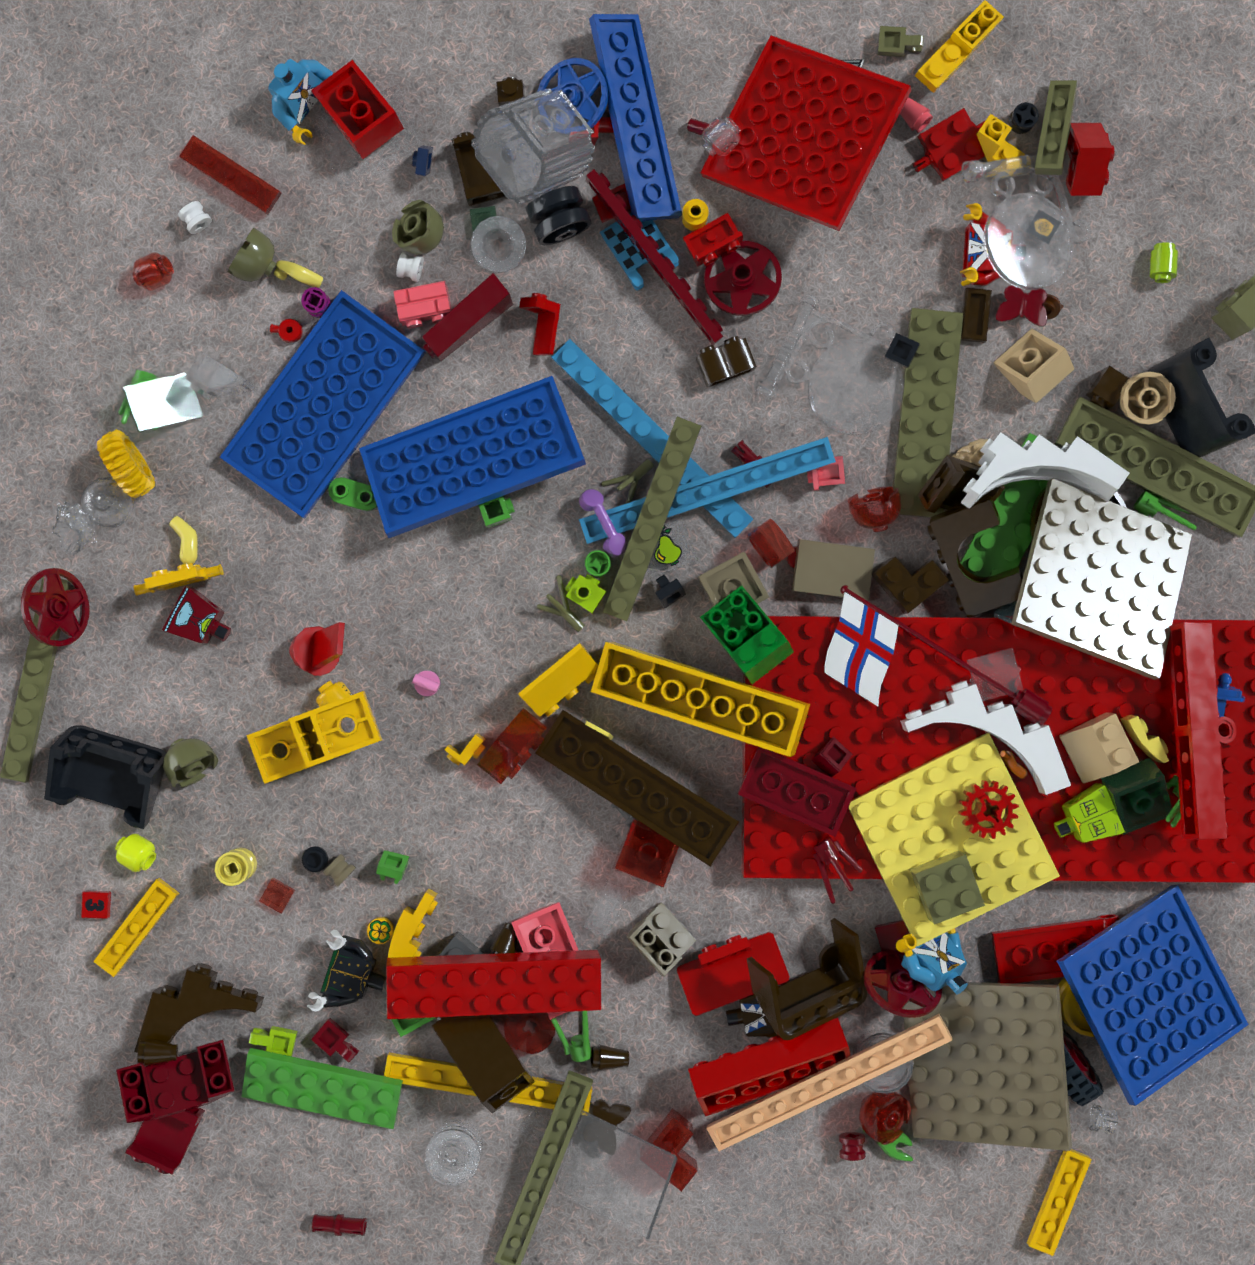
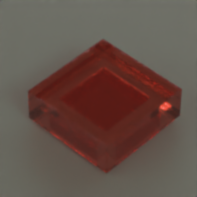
M272 878L259 902L282 914L296 890Z

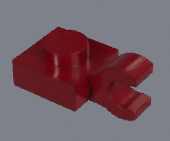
M331 1018L324 1023L311 1039L330 1057L337 1051L347 1062H350L359 1052L356 1047L345 1041L350 1034Z

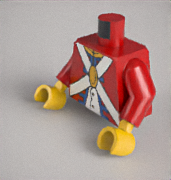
M967 204L966 207L970 209L971 214H964L963 219L966 221L972 220L973 222H970L965 228L963 270L960 271V274L962 273V277H966V280L962 281L961 285L986 286L1001 278L1002 274L1009 268L1010 261L1022 262L1025 255V247L1011 245V232L1005 230L1003 225L984 213L980 204Z

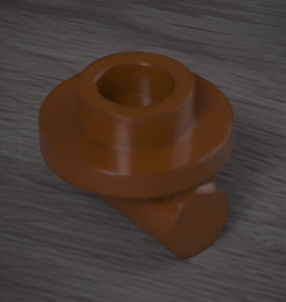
M1047 294V300L1042 306L1046 309L1047 319H1053L1058 316L1063 305L1057 297Z

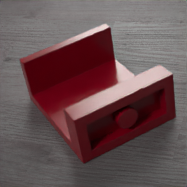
M197 1107L160 1119L143 1121L134 1142L126 1149L125 1153L130 1155L136 1162L148 1163L154 1166L160 1173L173 1175L180 1167L205 1110Z

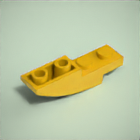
M984 0L917 71L915 77L934 93L972 55L1004 16Z
M428 889L416 910L408 906L403 910L391 939L388 958L419 957L422 952L418 951L421 943L413 939V937L418 939L425 927L422 921L426 914L431 916L438 902L434 899L438 893Z

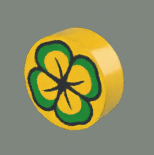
M386 917L373 919L367 928L369 939L376 944L388 942L394 933L393 923Z

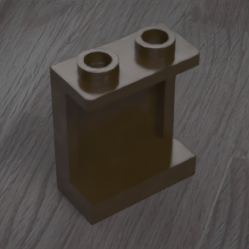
M487 126L481 132L473 134L471 132H463L458 134L456 138L451 139L469 206L518 194L502 127Z
M946 455L918 494L926 511L935 513L939 507L951 510L964 505L961 502L967 493L963 490L972 478L979 479L980 476L976 473L981 466ZM1005 486L996 487L981 498L991 495L995 502L1005 489Z

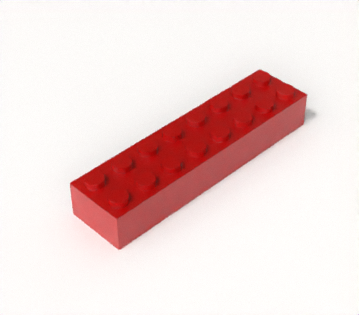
M598 950L387 958V1019L601 1010V957Z

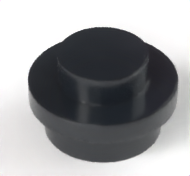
M312 846L305 850L302 855V864L310 872H320L327 866L328 855L321 847Z

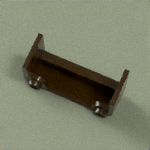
M836 918L831 919L834 942L821 950L819 954L820 968L778 987V983L771 972L752 957L747 958L753 994L773 1030L783 1040L794 1039L859 1007L866 1000L867 989L864 984V966L859 935Z

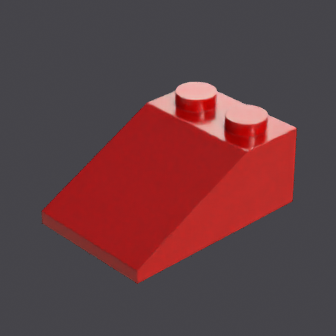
M353 60L311 90L315 98L362 159L366 158L404 129L395 110Z

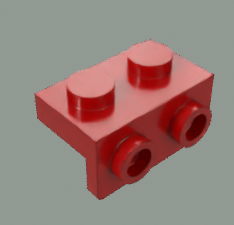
M726 213L702 228L684 236L683 242L697 267L702 264L708 266L718 259V255L724 252L729 254L737 250L741 246L740 243L743 242V234L737 230L729 213Z

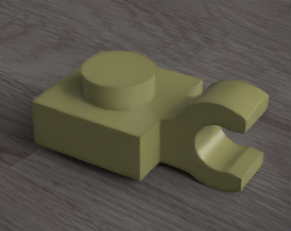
M880 26L877 55L903 57L904 49L909 52L921 53L924 36L906 35V27Z

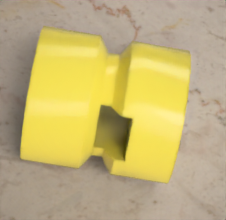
M246 848L233 849L218 858L215 864L216 877L225 885H239L255 873L257 868L256 857Z

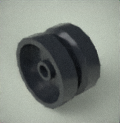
M565 186L554 189L535 198L526 206L530 222L537 224L534 232L539 245L546 246L560 243L581 234L590 227L592 223L587 209L580 207L583 199L578 187Z

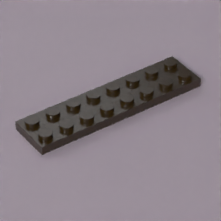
M565 710L561 711L535 752L536 755L710 867H712L739 823L733 817L598 731L588 727Z

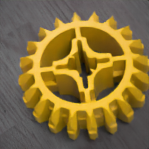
M116 429L106 433L97 441V450L103 460V464L113 480L117 482L118 486L128 496L138 498L149 493L155 487V478L147 462L134 442L124 432Z

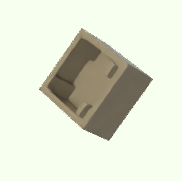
M745 551L697 577L713 607L741 585L757 604L769 598Z

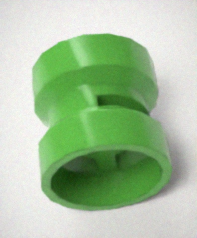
M595 550L587 555L585 567L592 576L602 577L609 572L611 561L605 552Z

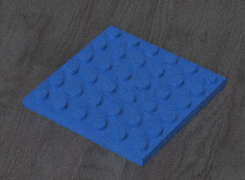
M1171 885L1057 960L1129 1105H1138L1249 1025L1178 885Z

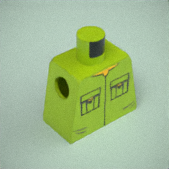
M1099 783L1092 785L1063 804L1062 809L1066 818L1054 823L1055 830L1060 838L1073 833L1076 840L1082 843L1125 833L1106 786Z

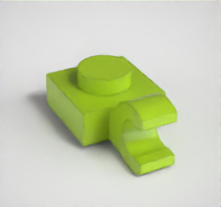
M272 1026L269 1033L264 1029L253 1028L249 1043L267 1046L266 1051L293 1056L298 1031Z

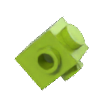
M589 574L585 577L579 575L577 579L572 577L565 588L568 591L567 598L592 614L606 594V591L598 586L600 581Z

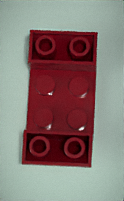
M223 1040L198 1046L197 1052L179 1056L176 1061L144 1066V1063H138L116 1070L127 1123L167 1117L210 1104L235 1092Z

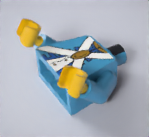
M288 59L285 64H278L274 69L275 77L268 87L272 95L273 115L288 131L291 130L293 132V140L303 145L306 144L301 139L302 133L309 138L313 136L310 130L300 128L296 124L300 125L318 101L311 90L333 74L331 70L316 60L301 59L297 63L292 59Z
M955 928L917 946V940L912 934L905 935L903 939L897 941V950L905 953L901 965L909 972L912 979L923 983L932 991H938L948 985L957 995L967 987L968 983L961 977L967 962L962 952L959 933L955 931Z

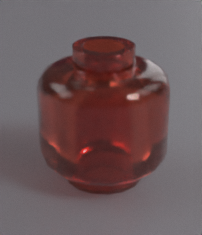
M153 252L135 261L132 275L137 285L142 286L148 291H153L170 283L174 269L166 256Z

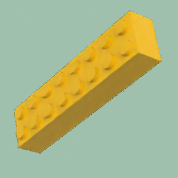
M605 642L591 689L592 693L789 757L796 753L810 707L808 703L616 642Z

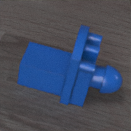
M1227 673L1219 676V683L1216 685L1220 717H1224L1227 700L1245 702L1242 691L1230 686L1232 678Z

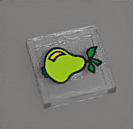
M681 513L666 519L647 569L650 579L698 562Z

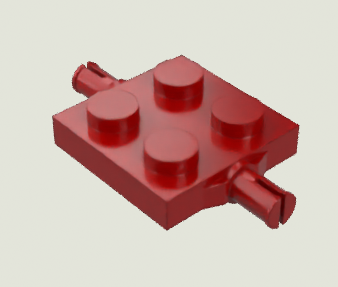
M965 108L919 134L917 137L924 148L925 156L912 163L914 168L918 166L915 171L918 173L931 165L937 171L942 181H945L984 158L985 154L977 133L985 121L975 125Z

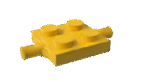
M187 563L177 566L178 571H168L167 569L154 571L151 573L152 577L144 579L145 583L133 586L136 596L208 580L211 577L224 575L221 564L202 568L200 564L193 565V563Z

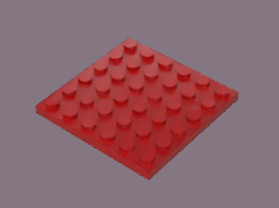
M770 35L723 127L722 133H720L700 173L706 179L840 231L911 92V86Z

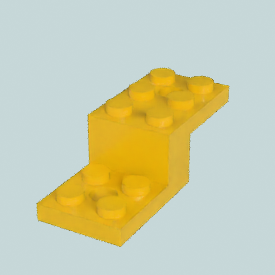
M365 691L246 735L264 784L382 741ZM346 717L351 718L355 723V727L350 733L345 732L341 728V722ZM278 743H282L287 747V754L283 758L276 756L274 748Z

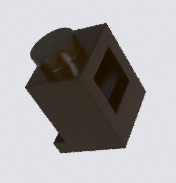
M507 77L502 81L496 82L500 112L526 110L522 79L518 80L515 77Z

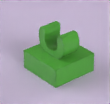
M384 850L377 866L376 874L380 875V879L383 881L385 877L394 878V883L398 884L399 880H402L407 868L409 856Z

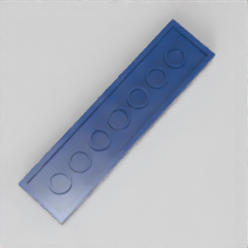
M593 14L589 18L599 67L607 82L609 94L607 104L631 213L640 221L677 219L682 216L639 15Z

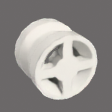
M199 201L187 204L178 213V217L181 221L186 222L187 229L191 234L201 232L212 222L211 217L203 212V206Z
M403 251L398 260L396 276L399 278L410 277L412 281L418 282L423 269V256L417 255L412 257Z

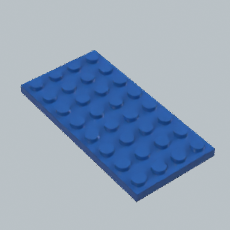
M341 290L223 451L220 458L305 519L420 362L426 351Z
M553 376L359 448L388 538L586 465Z

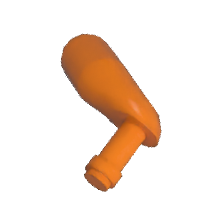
M1001 751L1000 756L1010 771L1019 778H1025L1028 772L1016 762L1013 753Z

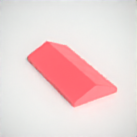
M560 902L534 910L511 922L523 953L578 950ZM549 1012L547 1014L551 1020L567 1012Z

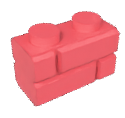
M445 281L393 292L399 321L402 326L407 325V328L420 327L422 322L432 320V323H438L452 310Z

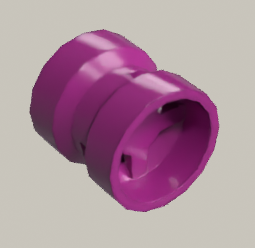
M312 287L305 290L302 294L301 303L311 316L321 318L331 305V300L323 290Z

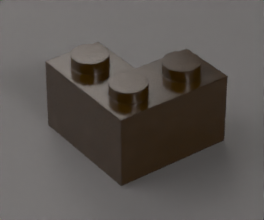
M896 556L890 558L872 573L874 579L903 614L910 613L949 581L933 560L927 561L914 573L910 574Z

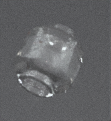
M718 116L703 130L702 137L705 143L702 146L712 156L715 154L723 157L727 156L740 142L739 132L741 130L728 116H725V118Z

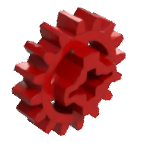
M986 780L981 781V787L974 783L971 784L973 791H964L963 793L967 799L959 800L964 809L958 811L959 815L966 816L962 824L965 826L971 825L969 832L972 834L979 830L978 834L981 838H985L987 833L992 839H996V832L1003 836L1006 835L1004 828L1007 826L1013 829L1014 827L1010 822L1011 818L1018 819V815L1013 813V809L1018 808L1019 804L1011 802L1015 798V794H1006L1008 787L1005 785L998 789L999 783L994 780L990 786ZM985 792H995L1000 796L991 799ZM976 800L975 808L972 810V804ZM986 803L993 806L990 809L991 815L984 813L987 810ZM1003 809H1005L1004 817L1001 818ZM984 820H986L992 826L983 827L980 826L978 822H983Z

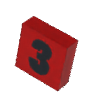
M85 890L82 892L81 918L108 919L110 917L111 891Z

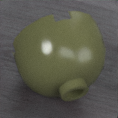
M423 200L412 201L401 210L404 215L400 221L396 219L393 224V241L401 249L411 254H427L435 249L442 239L444 231L442 217L433 206Z
M253 227L245 239L247 241L239 249L227 271L234 277L247 282L257 281L264 274L269 277L277 264L272 261L275 250L271 240Z
M181 738L171 744V748L167 751L163 760V769L173 787H176L178 783L181 787H187L207 776L202 774V772L209 766H212L214 769L219 760L208 743L197 738Z

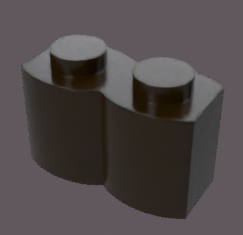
M731 337L724 341L725 345L715 348L714 345H710L700 350L696 361L707 388L756 369L757 366L746 338Z

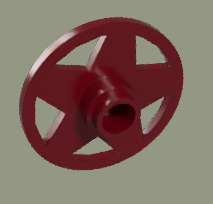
M743 241L740 243L741 246L739 248H750L758 251L746 259L736 250L729 254L724 252L717 257L718 259L722 258L725 271L710 278L712 268L717 262L716 260L706 266L704 274L705 289L712 303L720 310L736 316L753 315L766 309L777 297L782 283L781 267L775 255L759 243ZM769 260L776 271V283L763 274ZM714 293H730L732 307L720 302ZM752 295L768 297L761 304L748 308Z
M59 568L44 569L35 573L27 581L21 596V614L28 631L39 642L53 647L69 645L83 634L88 624L90 606L87 593L81 582L70 572ZM60 576L66 578L76 589L65 591ZM44 577L43 592H31L36 582ZM82 604V616L80 623H78L74 611ZM29 609L39 616L37 628L32 622ZM58 628L69 636L67 639L60 641L50 639Z
M885 950L875 954L865 967L864 984L871 998L879 1006L890 1013L908 1018L925 1016L937 1007L942 996V988L935 991V997H933L924 987L923 983L912 979L909 972L901 965L902 958L905 955L904 952ZM885 958L886 970H871L875 963ZM873 986L887 991V1002L876 992ZM908 1001L923 1007L917 1010L903 1009Z

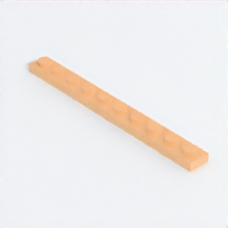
M937 1014L708 1124L706 1129L718 1151H721L952 1041V1036L940 1014Z

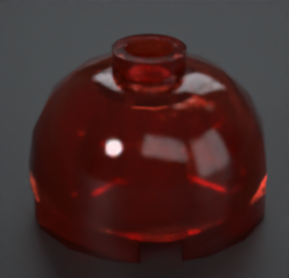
M891 486L867 490L869 494L861 498L858 497L857 493L848 499L849 511L853 520L863 528L873 529V532L887 530L888 525L892 524L899 517L901 510L899 489L896 488L894 491Z
M878 1089L873 1091L861 1103L859 1121L863 1131L871 1139L882 1145L893 1143L902 1135L903 1131L900 1128L903 1123L908 1124L910 1120V1102L893 1090Z

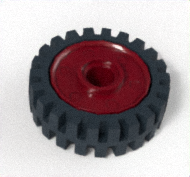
M1063 1028L1068 1096L1079 1106H1084L1103 1094V1085L1100 1082L1099 1076L1095 1073L1094 1067L1091 1066L1089 1059L1085 1057L1083 1050L1078 1047L1077 1042L1072 1040L1071 1035L1068 1032L1066 1033Z

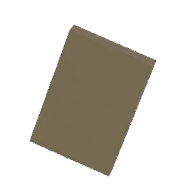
M798 539L792 591L844 597L840 589L843 585H848L849 590L868 601L875 549Z

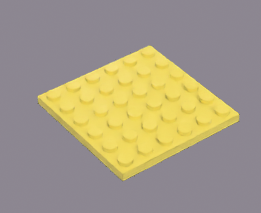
M989 733L973 739L852 799L848 807L909 933L914 935L917 940V946L1060 876ZM982 780H986L989 786L993 780L999 783L998 789L1002 785L1007 786L1006 794H1015V798L1011 802L1019 804L1018 808L1013 809V813L1018 815V819L1011 818L1010 820L1014 825L1013 829L1006 826L1004 828L1006 835L1003 836L996 832V839L990 838L988 833L985 838L979 837V830L974 834L969 832L971 825L965 826L962 824L966 816L959 815L958 811L964 809L959 800L967 799L963 792H972L971 784L973 783L981 787ZM985 792L991 799L1000 796L995 792ZM976 800L972 804V810L975 808ZM986 803L987 810L984 813L991 815L990 809L993 806ZM1003 809L1001 818L1004 817L1005 809ZM984 820L983 822H978V824L983 827L992 826L986 820ZM956 851H961L967 856L985 906L934 925L927 917L910 869Z

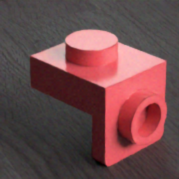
M843 456L834 457L836 461L834 463L807 471L808 483H813L814 491L819 490V486L845 484Z

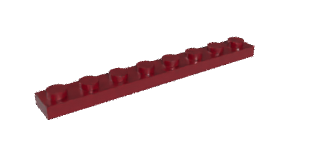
M595 169L589 172L585 180L709 342L715 345L723 338L721 325L714 318L710 320L705 313L707 308L699 298L694 299L689 292L691 287L683 277L679 279L673 272L675 266L667 256L663 258L657 251L659 248L657 242L650 235L646 237L641 230L643 225L635 215H629L625 209L627 204L618 193L614 195L609 189L611 184L602 172L598 174Z

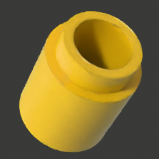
M691 199L686 202L682 212V223L685 228L695 231L706 225L709 214L706 203L700 199Z

